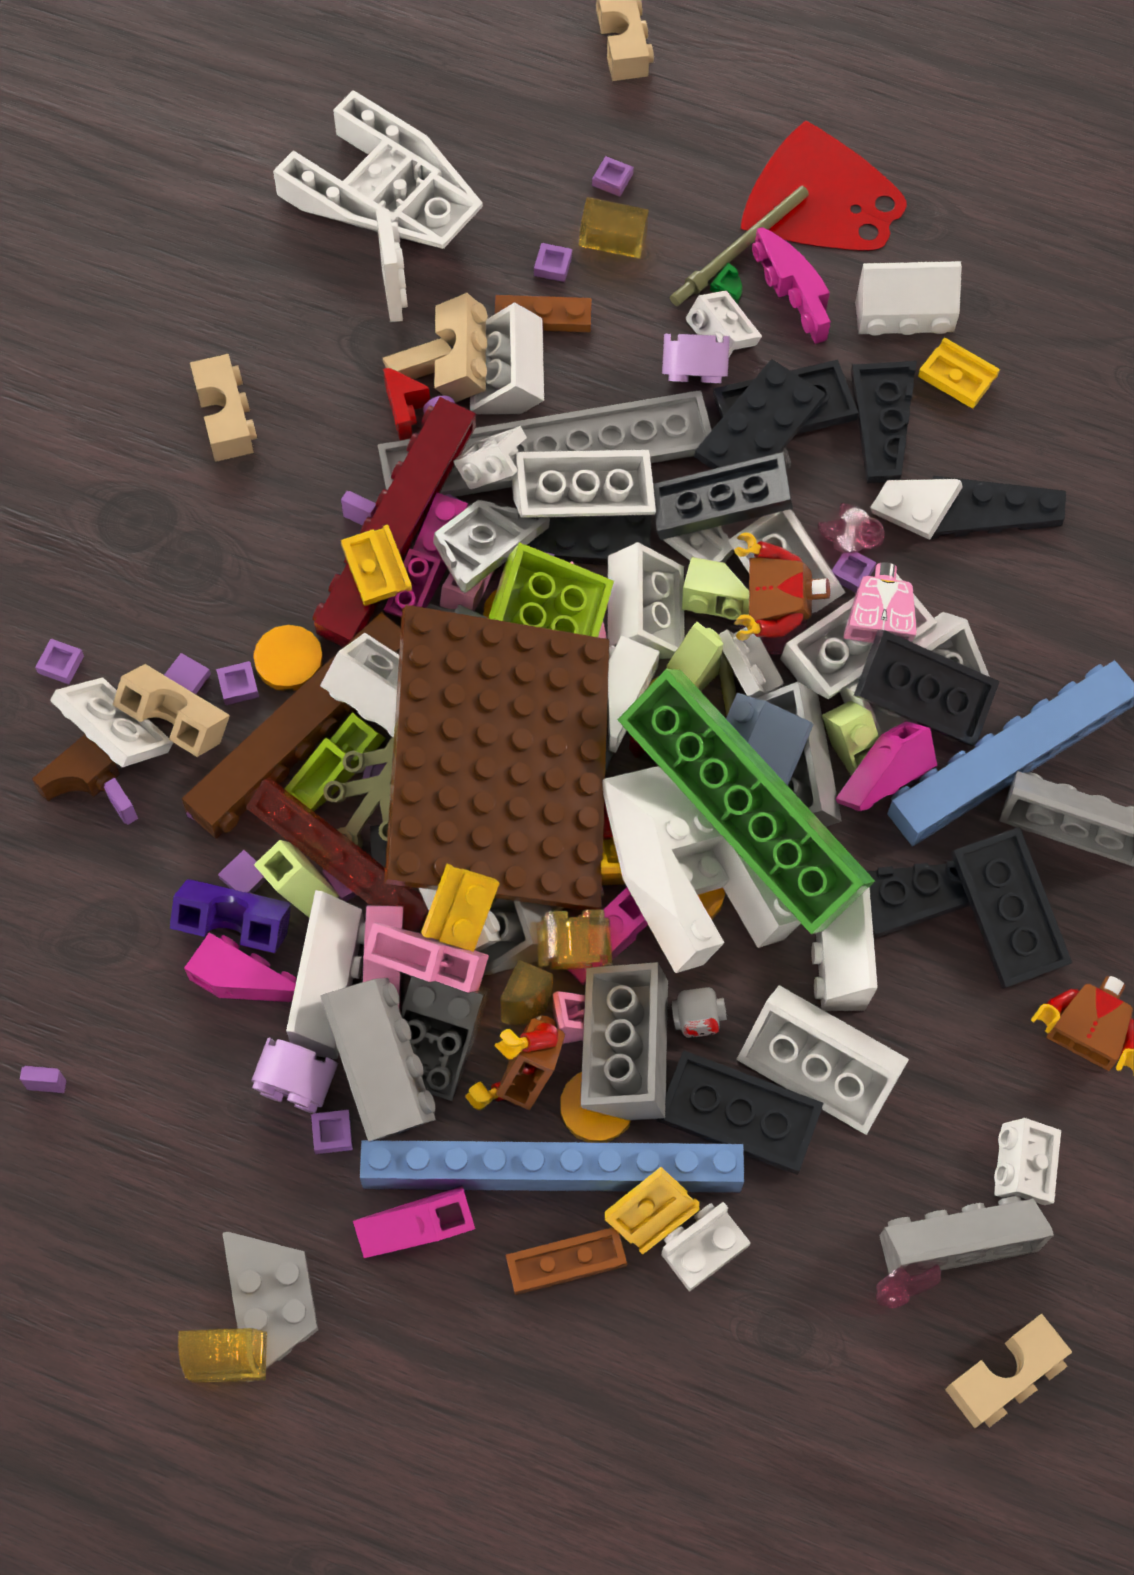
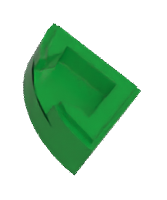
M727 263L711 283L710 291L713 293L727 291L738 305L742 295V282L737 269L730 263Z

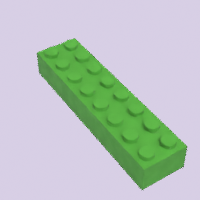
M666 669L617 719L810 934L824 931L875 882L681 670Z

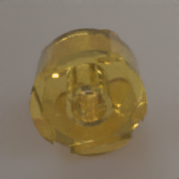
M604 910L582 911V915L568 918V912L566 911L547 912L545 917H541V921L536 923L539 969L546 968L548 962H551V970L592 968V962H600L601 959L602 967L613 964L610 919L605 918Z

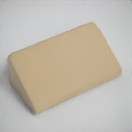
M440 338L384 357L383 362L386 368H392L412 379H417L434 373L435 360L446 356L452 349L444 339Z

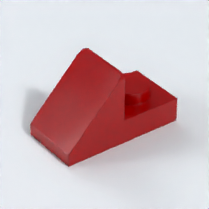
M392 368L383 369L385 388L399 440L411 439V425L417 424L414 409L423 408L430 400L429 388Z

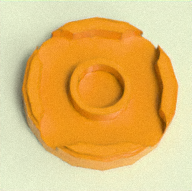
M294 625L275 627L265 633L256 644L253 656L257 674L262 681L275 690L284 691V689L298 690L322 668L323 654L318 639L312 632L301 626Z
M582 1072L576 1074L565 1085L560 1099L561 1117L566 1127L576 1138L588 1143H607L614 1140L621 1133L623 1134L628 1129L631 1120L621 1119L581 1107Z

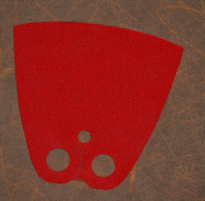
M805 121L784 140L766 164L746 203L740 229L748 231L796 189L804 186L808 190L809 196L773 225L769 231L778 235L783 240L807 245L848 250H876L886 244L891 235L889 226L892 221L902 216L906 209L907 201L898 188L863 157L822 129ZM880 196H888L894 200L895 206L889 212L880 211L875 206L876 199ZM852 205H859L861 212L853 213L850 208ZM864 224H871L878 229L879 233L875 239L865 240L860 237L859 228Z

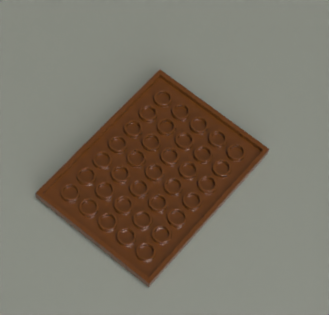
M405 605L402 610L385 884L437 890L446 864H450L459 869L469 870L496 879L500 883L494 897L497 899L594 912L601 908L602 875L600 861L603 860L604 828L602 780L605 779L610 639Z

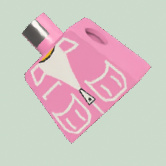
M886 562L876 565L875 577L863 576L855 595L844 632V639L873 643L877 631L886 630L913 642L917 631L913 586L910 582L896 580V565Z

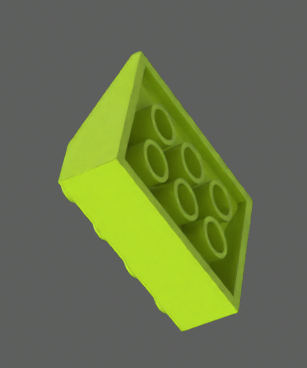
M519 542L506 559L488 619L598 637L614 581Z

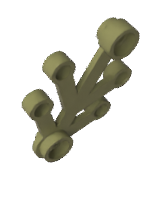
M394 737L389 740L387 747L367 753L350 751L343 758L344 768L352 773H361L367 766L387 763L380 775L347 783L330 781L324 787L325 798L334 803H341L348 797L367 793L347 826L337 829L332 835L331 846L339 855L348 856L353 853L354 855L359 853L363 845L360 832L379 803L383 823L379 827V835L383 840L387 841ZM358 756L359 765L353 769L351 767V759ZM335 786H338L340 788V795L334 799L331 792ZM346 835L349 842L346 847L342 848L340 838Z

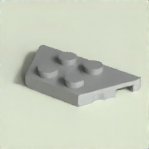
M477 500L434 533L433 543L460 590L466 593L506 562L507 557L519 542L527 545L548 529L550 518L539 517L538 520L521 518L516 508L500 507L494 503Z
M224 1232L223 1239L245 1379L247 1382H252L275 1361H280L288 1355L298 1343L304 1342L318 1331L306 1254L301 1250L231 1232Z

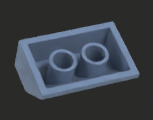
M737 693L726 717L727 721L788 786L814 724L767 701Z

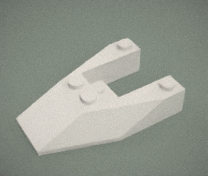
M354 90L333 110L336 135L368 154L348 177L341 181L295 151H292L273 171L277 195L301 211L378 232L376 210L389 209L391 222L398 223L400 238L442 249L483 207L482 201L427 135Z
M659 766L602 780L604 800L623 880L675 973L704 965L724 944L698 894L723 887L758 948L785 940L801 924Z

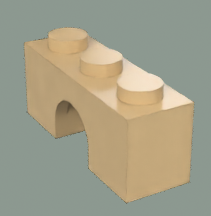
M596 0V12L601 34H620L608 36L607 60L612 81L647 77L649 63L654 62L652 44L646 43V39H648L646 20L641 21L640 18L642 16L641 0Z
M468 293L438 304L435 309V333L449 343L453 349L446 356L435 360L434 388L444 396L451 397L454 402L486 391L487 311L483 304L479 303Z
M229 354L190 362L201 408L210 405L224 407L216 414L204 416L215 462L254 453L251 440L257 439L253 420H246L244 415L245 412H250L246 393L238 392L237 386L243 385L238 365H231Z
M146 664L121 676L112 704L139 722L153 717L171 722L174 726L169 740L196 757L220 744L230 716Z
M1040 1314L1005 1342L1016 1359L1017 1368L1013 1377L1002 1378L996 1376L981 1360L945 1389L974 1428L983 1422L990 1428L1008 1414L1003 1408L1004 1405L1013 1398L1019 1404L1038 1390L1033 1384L1036 1380L1045 1375L1050 1381L1068 1367L1063 1359L1070 1355L1072 1351L1043 1314Z

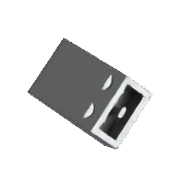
M411 976L401 1017L406 1020L410 1027L411 1039L409 1041L413 1053L419 1057L422 1063L423 1075L421 1077L425 1089L432 1095L453 1101L481 1024L491 989L480 986L478 991L468 993L437 981L428 982Z

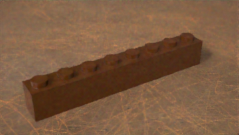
M381 612L348 643L350 644L366 633L399 655L401 628ZM336 655L182 798L186 813L188 812L215 839L223 832L228 833L237 825L239 817L248 808H255L263 800L265 792L274 784L282 783L288 776L290 769L299 760H306L314 751L315 745L323 737H330L337 730L340 721L346 715H351L352 712L358 711L345 702L335 700L331 697L329 691L320 686Z

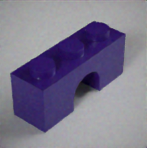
M187 879L173 896L170 929L205 937L212 929L229 928L241 933L240 945L276 953L287 936L292 903Z

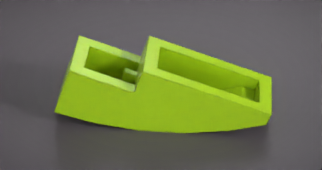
M352 712L331 739L325 738L282 793L306 814L310 815L327 801L324 796V787L328 782L338 781L346 783L355 774L344 768L343 758L345 754L350 751L360 753L376 751L386 738ZM358 756L351 759V767L353 769L359 765ZM335 786L332 789L331 794L333 795L340 788L338 786Z

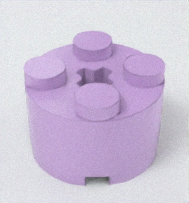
M664 334L662 374H669L668 381L688 382L689 375L701 376V382L721 383L722 376H728L730 336H723L722 343L716 342V336L679 334L678 341H670L671 334Z
M267 1038L251 1080L254 1083L252 1088L261 1092L260 1095L281 1102L283 1096L288 1097L287 1101L294 1103L295 1107L315 1114L317 1108L322 1107L338 1063L326 1057L325 1062L316 1060L317 1052L277 1039L275 1042L273 1039Z

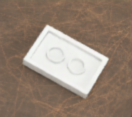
M389 209L376 210L381 265L390 323L403 321L402 308L408 307L405 290L403 254L399 244L398 223L391 222Z
M104 678L55 690L50 701L61 710L66 718L74 722L90 740L102 748L112 761L121 767L169 752L173 742L149 719L139 722L112 705L117 690Z

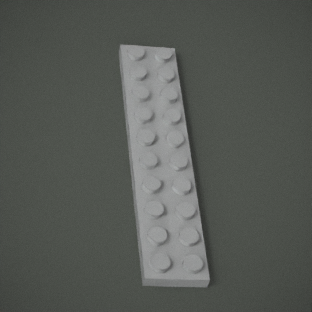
M699 390L475 428L463 452L477 441L521 426L527 438L517 446L518 452L649 450L650 463L694 456L695 450L712 430L702 392ZM410 439L378 444V452L387 490L393 481L391 475L398 461L404 462L409 453L407 452V446ZM454 466L440 494H450L456 497L512 487V480L510 476L475 489H469L457 467Z

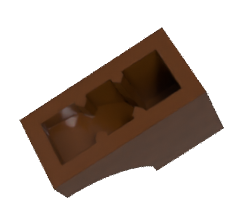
M84 734L34 776L32 780L38 792L49 802L54 797L70 791H84L94 797L100 791H105L104 784L113 778L116 779L120 773L109 755Z

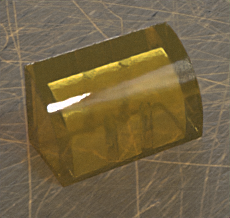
M587 197L580 226L579 246L640 258L647 236L649 210Z
M518 960L500 998L502 1022L520 1025L529 1023L531 1019L541 1016L553 998V974Z
M254 1328L179 1331L178 1351L180 1364L184 1375L190 1382L266 1380V1331Z

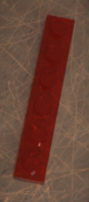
M271 778L263 780L246 807L250 812L370 906H404L403 929L416 933L419 931L427 918L429 910L423 897L418 892L407 886L385 884V867L274 780Z

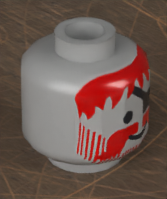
M711 987L683 990L679 993L677 1000L672 1001L675 1029L682 1030L684 1036L688 1038L717 1034L720 1029V1021L727 1020L724 998L717 999L716 993Z

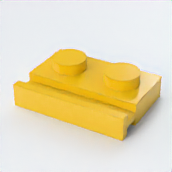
M944 337L940 346L933 351L920 368L918 377L973 409L989 389L993 380L998 377L1000 369Z
M385 525L382 529L376 531L373 529L341 540L342 549L364 606L396 596L399 592L412 590L410 579L389 525Z
M446 864L421 931L422 935L426 938L437 939L439 942L474 952L500 883L494 878Z
M660 1167L605 1211V1221L628 1242L638 1246L639 1252L644 1254L699 1211V1201L692 1199L687 1194V1190Z

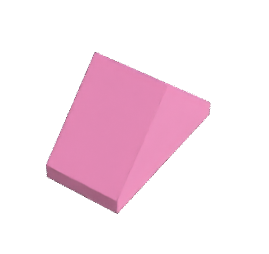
M560 991L553 993V1015L557 1024L556 1028L562 1030L565 1034L563 1044L583 1041L585 995Z

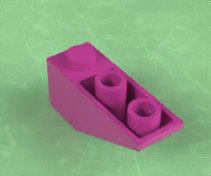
M904 721L880 735L836 797V802L857 811L867 810L873 806V803L887 795L896 793L900 787L912 780L921 778L925 772L937 766L930 728Z
M208 933L184 967L190 981L219 998L292 1002L297 981L296 977L285 971H282L281 974L269 968L270 964L268 961L255 953L248 956L239 950L240 946L225 935L218 938Z
M463 1186L353 1221L364 1258L439 1241L475 1229Z

